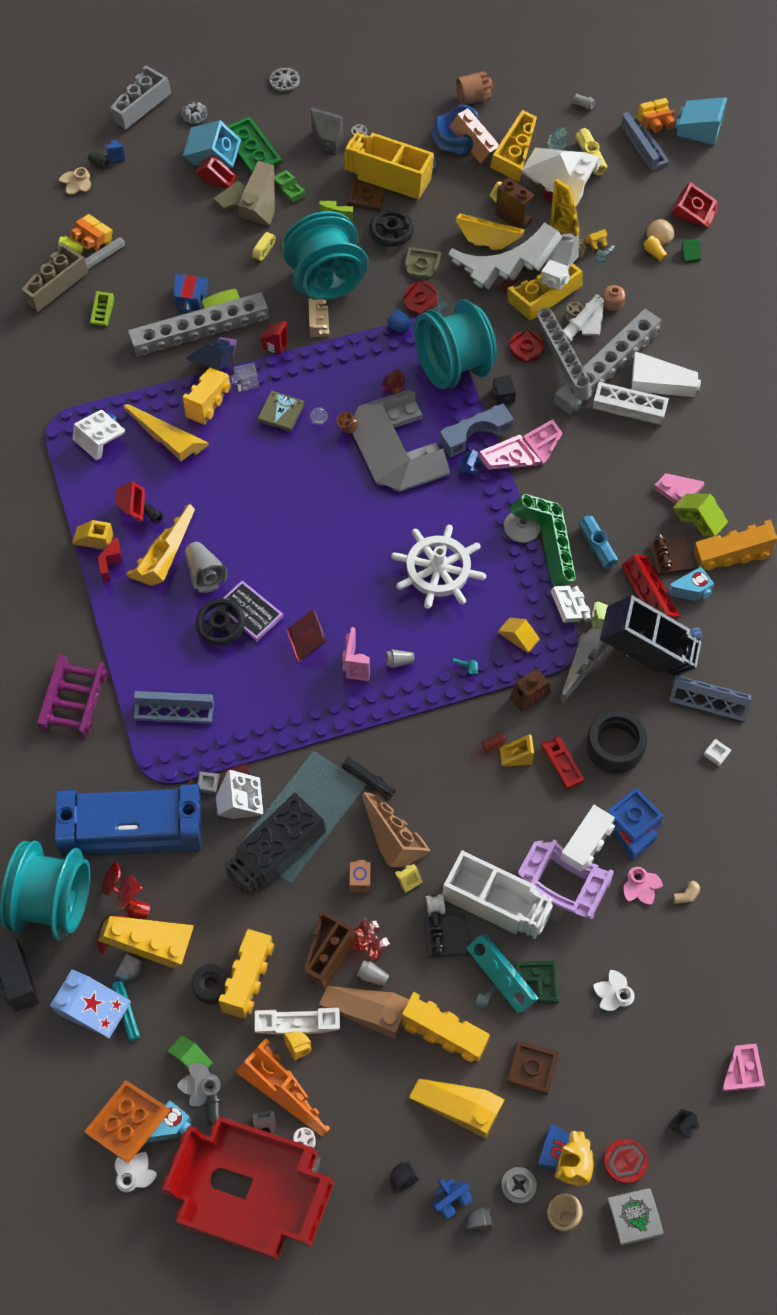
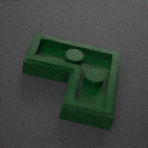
M556 961L514 963L515 970L527 984L537 985L538 1004L559 1003Z

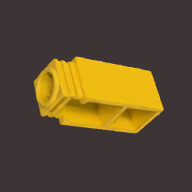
M356 132L353 138L349 140L345 149L344 170H348L351 173L354 172L358 175L359 180L419 200L432 177L434 153L375 133L365 136Z

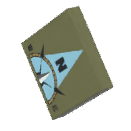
M271 390L258 417V422L292 432L305 405V401Z

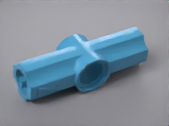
M593 516L583 517L578 522V526L589 543L590 551L595 553L603 568L609 569L618 563V558L607 541V534L601 531Z

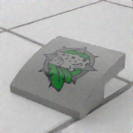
M650 1188L608 1198V1205L621 1246L664 1236L658 1210Z

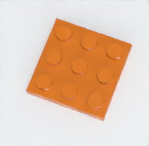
M125 1080L84 1133L129 1164L170 1110L167 1106Z

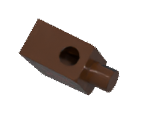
M535 669L515 682L510 698L522 712L551 694L550 683L539 669Z

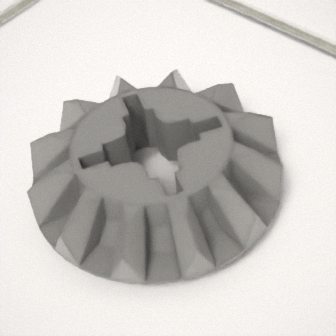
M193 101L192 104L187 103L186 106L182 107L181 116L184 121L196 124L205 120L207 110L205 105H201L200 102L195 104Z
M515 1167L507 1171L502 1179V1190L505 1197L513 1203L521 1204L532 1199L537 1189L534 1175L522 1167ZM526 1179L523 1185L524 1192L520 1189L512 1191L515 1187L514 1180L521 1182Z

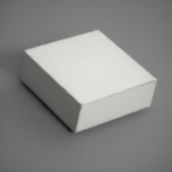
M714 739L703 756L717 766H720L730 754L731 749Z

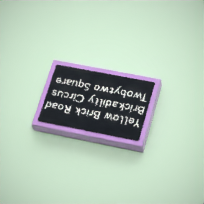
M243 581L224 597L236 602L241 607L245 616L243 631L257 642L283 618V613ZM229 607L226 613L229 619L237 624L238 615Z

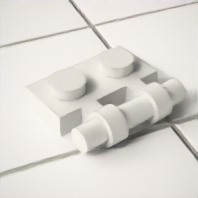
M570 586L552 588L551 593L563 623L579 622L582 618L584 622L591 620L590 609L585 605L584 595L577 586L572 589Z

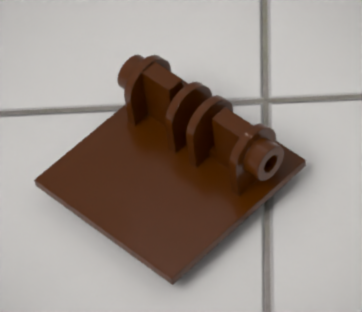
M657 535L654 541L649 542L657 574L694 569L685 536L665 539L663 535Z

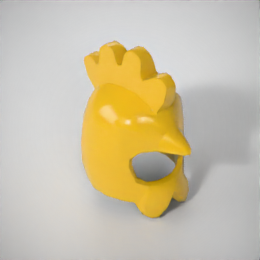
M571 1131L569 1143L565 1144L562 1148L554 1175L555 1178L565 1183L579 1186L587 1185L593 1173V1152L590 1150V1142L588 1139H585L583 1132Z

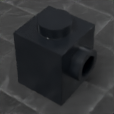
M511 375L493 378L491 393L492 398L496 399L498 406L501 404L509 405L515 402L516 390Z

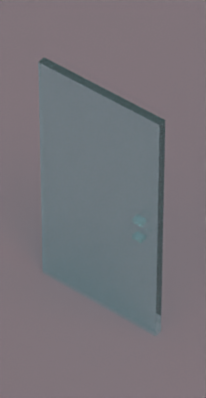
M313 751L242 842L296 792L323 818L326 833L280 876L292 884L367 785L324 756Z

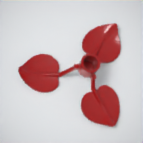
M113 862L104 876L102 893L109 895L113 891L118 894L117 908L122 910L125 907V912L128 913V915H114V917L146 919L150 911V905L133 899L142 889V886L137 883L132 875H127L122 881L119 890H117L115 885L120 880V867L117 862ZM110 916L104 918L97 932V946L101 954H104L108 944L98 941L104 921Z

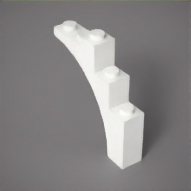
M543 223L539 230L525 243L502 254L472 256L461 253L453 248L448 254L455 265L465 267L464 270L471 274L470 276L473 278V283L481 289L485 287L489 290L498 275L506 280L510 278L514 281L523 266L529 270L535 269L539 272L561 240L562 235L555 228Z

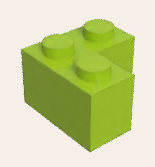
M685 493L673 507L681 522H694L702 536L714 537L728 523L723 511L719 508L711 494Z

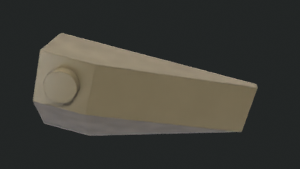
M258 161L240 199L238 217L270 227L275 214L274 165Z

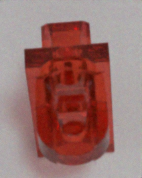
M363 919L355 929L359 938L355 941L353 947L356 951L365 948L374 961L380 957L381 953L388 949L390 943L386 937L377 939L375 934L379 932L380 928L376 920L367 922L366 919Z

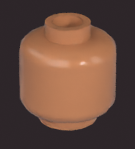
M611 285L604 290L602 297L604 308L610 311H617L623 307L625 301V291L623 288Z

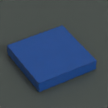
M637 787L607 810V813L615 817L614 823L633 843L664 817Z

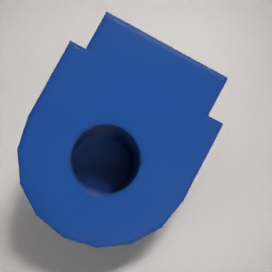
M398 309L387 319L388 326L396 332H405L413 326L412 321Z

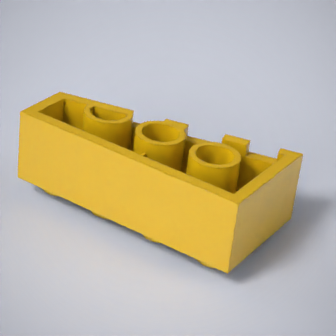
M524 110L521 111L493 154L490 168L519 182L536 123V116Z
M250 929L247 930L238 952V956L241 958L234 961L231 972L233 977L232 979L227 978L224 995L221 994L218 1000L222 1013L245 1020L247 1014L252 1013L254 994L259 993L261 974L265 975L268 963H266L268 955L271 956L275 944L272 943V936Z
M413 992L402 1014V1026H404V1029L411 1034L418 1033L424 1036L423 1039L434 1044L437 1042L443 1045L442 1048L448 1052L454 1053L455 1051L462 1054L461 1057L469 1062H479L489 1041L490 1034L467 1021L458 1022L459 1018L449 1011L442 1013L436 1007L437 1004L430 1000L428 1003L419 1000L420 995Z

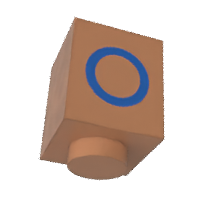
M365 860L350 862V892L370 893L371 862H366Z

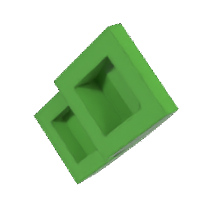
M287 170L274 176V182L292 203L306 196V191L296 183V178Z

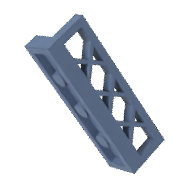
M629 112L623 113L621 127L649 169L653 171L669 165V160L648 129L646 130L636 117L632 118Z
M676 675L669 701L745 722L751 703V695ZM676 689L685 690L688 697L684 699L675 698ZM702 694L707 699V702L697 704L693 697ZM721 699L726 704V707L716 709L712 702ZM736 704L745 706L743 715L735 714L731 707Z
M135 691L134 693L135 721L212 724L214 698L211 694ZM140 707H149L152 710L147 715H139ZM162 708H168L171 711L166 716H161L158 713ZM181 709H188L191 712L186 717H180L177 714ZM201 709L209 710L208 718H200L196 713Z

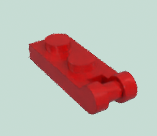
M560 736L554 737L550 742L545 741L541 743L543 752L549 758L566 790L584 783L583 775Z

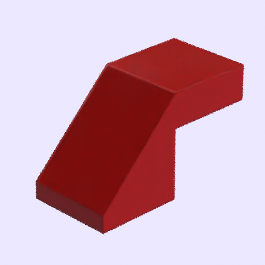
M118 537L114 538L98 557L103 583L111 581L108 565L123 563Z

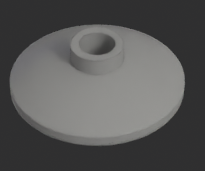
M512 513L504 521L506 535L515 542H531L540 533L541 527L539 523L518 518Z

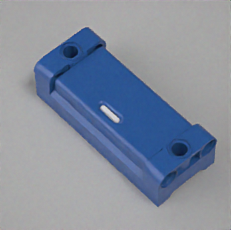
M199 784L181 785L180 791L179 789L85 794H77L76 790L57 791L56 846L62 857H66L74 848H79L83 856L201 850Z

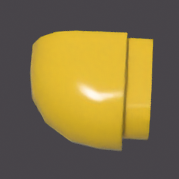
M292 1031L283 1035L286 1047L295 1061L311 1052L312 1043L304 1033Z

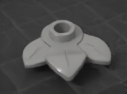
M190 1063V1075L182 1078L177 1087L182 1092L191 1095L190 1106H201L205 1104L207 1096L215 1095L219 1092L220 1080L217 1076L210 1074L205 1065ZM208 1081H212L214 1083V1086L212 1088L206 1087V1083Z

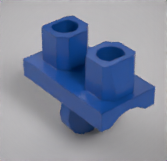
M440 1178L438 1180L440 1187L434 1191L439 1197L431 1202L430 1205L444 1218L448 1219L455 1214V1210L450 1204L452 1201L457 1199L462 1207L472 1201L468 1191L470 1186L462 1180L454 1185L455 1182L452 1178L447 1182Z

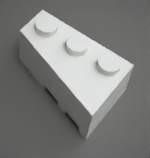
M593 805L562 851L560 859L580 872L585 867L588 868L594 859L593 855L595 852L601 850L604 840L614 830L615 825H613L615 817Z

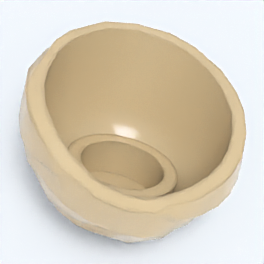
M662 219L655 220L648 226L646 234L648 238L651 236L658 238L661 245L670 243L674 238V228L668 221Z
M565 1193L557 1195L550 1202L547 1210L548 1219L552 1226L564 1232L575 1228L581 1221L583 1214L579 1200L575 1196Z

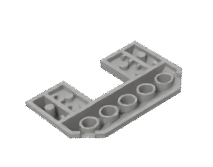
M409 389L360 405L354 414L358 421V427L352 435L375 483L381 486L384 484L392 487L393 490L398 492L450 475L444 449L440 450L437 443L406 453L394 429L422 419V413L415 401L416 392Z

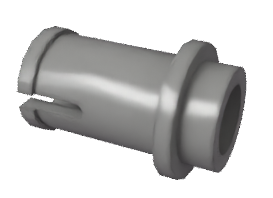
M577 93L573 99L575 100L573 104L586 107V110L592 109L595 103L592 97L588 98Z

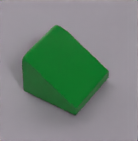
M699 239L684 240L681 246L684 262L701 260Z

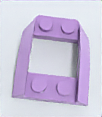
M553 839L552 842L547 843L535 841L518 871L521 878L536 885V891L540 892V895L543 896L544 894L546 898H552V903L560 908L589 919H594V913L607 887H610L614 871L598 868V865L591 863L588 868L585 867L580 872L560 859L564 848L557 843V840ZM550 858L573 874L586 879L575 902L560 896L538 882Z

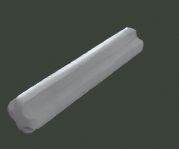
M119 237L85 259L87 268L93 267L124 247V240Z

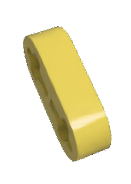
M266 232L255 246L252 257L263 261L274 246L276 236Z

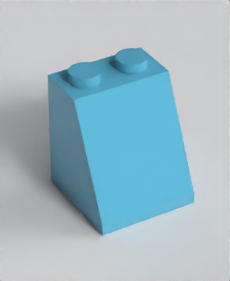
M727 98L686 101L685 107L680 109L679 117L681 118H677L675 124L677 129L676 136L714 145L722 123Z
M220 120L192 127L183 156L193 165H199L205 158L215 155L226 167L233 168L241 139Z

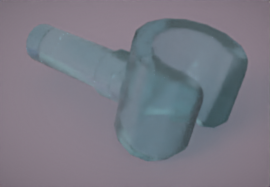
M615 245L610 246L605 251L599 249L596 259L605 262L608 254L615 249Z
M494 984L486 995L479 993L475 1004L482 1008L487 1007L492 994L498 989Z

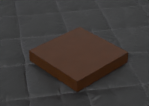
M354 178L348 206L380 212L386 188Z
M517 1041L506 1083L548 1095L558 1052Z

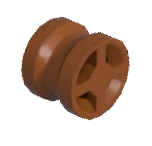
M342 412L336 419L337 425L345 433H353L358 427L357 419L350 412Z

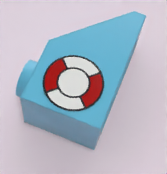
M700 567L671 583L668 594L673 597L693 601L701 598L705 599L712 594L714 582Z
M169 1101L166 1106L170 1112L146 1142L179 1138L187 1130L188 1126H191L190 1116Z

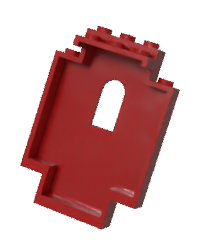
M218 1116L217 1121L211 1127L210 1137L203 1135L197 1128L188 1126L180 1138L178 1152L174 1154L170 1163L171 1169L166 1174L161 1186V1192L167 1198L183 1203L176 1214V1222L181 1227L276 1261L279 1260L286 1239L311 1248L335 1183L331 1177L312 1171L318 1156V1152L314 1147ZM225 1169L253 1179L246 1199L214 1189L210 1182L213 1173L217 1170Z

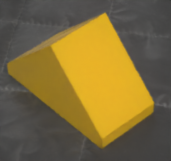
M509 618L498 630L499 634L526 653H529L540 641V638L526 619Z
M526 735L500 747L502 766L532 765L534 756L532 735Z

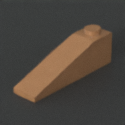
M327 986L319 1006L323 1008H339L341 1016L392 1039H396L402 1026V1014L409 999L393 992Z

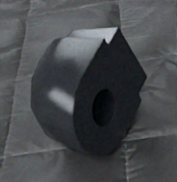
M409 1161L399 1163L390 1174V1183L395 1193L402 1192L419 1181Z

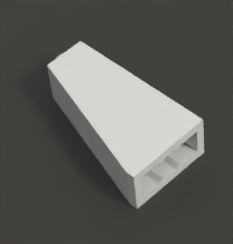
M635 352L632 368V390L695 397L696 390H700L701 380H698V372Z

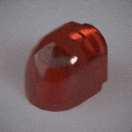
M396 369L384 377L381 385L389 393H397L404 387L405 376L400 369Z

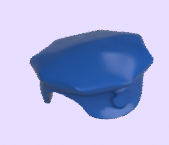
M458 105L443 116L437 115L431 137L441 151L463 155L473 149L474 142L469 135L458 138L449 126L456 116L466 109H469L479 121L478 114L474 108L468 105Z

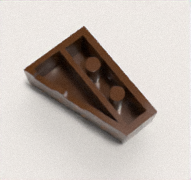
M321 910L304 972L309 981L326 990L358 940V935L355 928Z

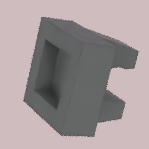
M274 1110L254 1113V1128L262 1130L267 1127L270 1129L271 1134H275L276 1119Z

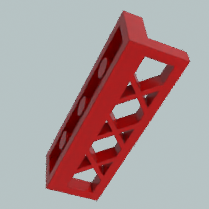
M633 554L621 565L641 601L672 619H678L681 616L647 556Z

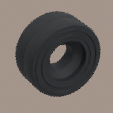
M205 964L195 971L191 985L198 1000L206 1004L219 1002L221 994L224 995L225 983L227 978H229L224 968L216 964ZM208 979H214L217 985L213 989H208L205 987V982Z

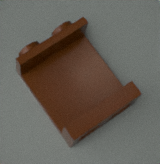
M508 177L497 189L496 215L513 227L525 229L532 222V217L525 213L526 204L535 197V194Z

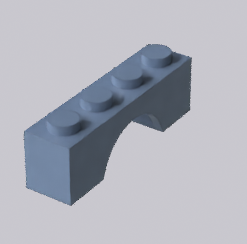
M504 404L493 406L483 413H477L474 417L461 420L456 425L445 427L440 431V443L448 456L452 457L466 451V440L473 433L487 431L500 436L513 430L514 419Z

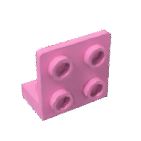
M351 627L350 634L347 633L346 650L343 651V671H346V678L369 681L370 657L363 654L354 655L356 631L354 627Z

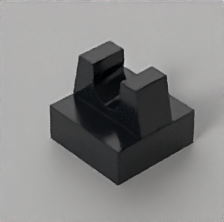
M681 1109L668 1124L673 1131L687 1139H690L692 1136L688 1132L690 1127L694 1129L700 1127L697 1122L698 1117L693 1112Z

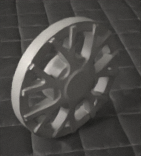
M291 68L276 69L270 75L271 87L280 92L292 91L300 83L299 74Z

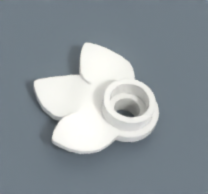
M610 970L609 982H599L593 986L596 994L602 998L600 1008L604 1010L614 1011L619 1006L626 1007L631 1005L634 1000V992L627 986L626 978L615 970ZM620 994H625L627 999H621Z
M146 1152L136 1154L129 1164L119 1157L116 1159L115 1170L118 1174L116 1185L122 1192H131L136 1187L145 1188L156 1179L157 1173L148 1169L149 1160ZM131 1178V1183L125 1185L123 1183L124 1179Z

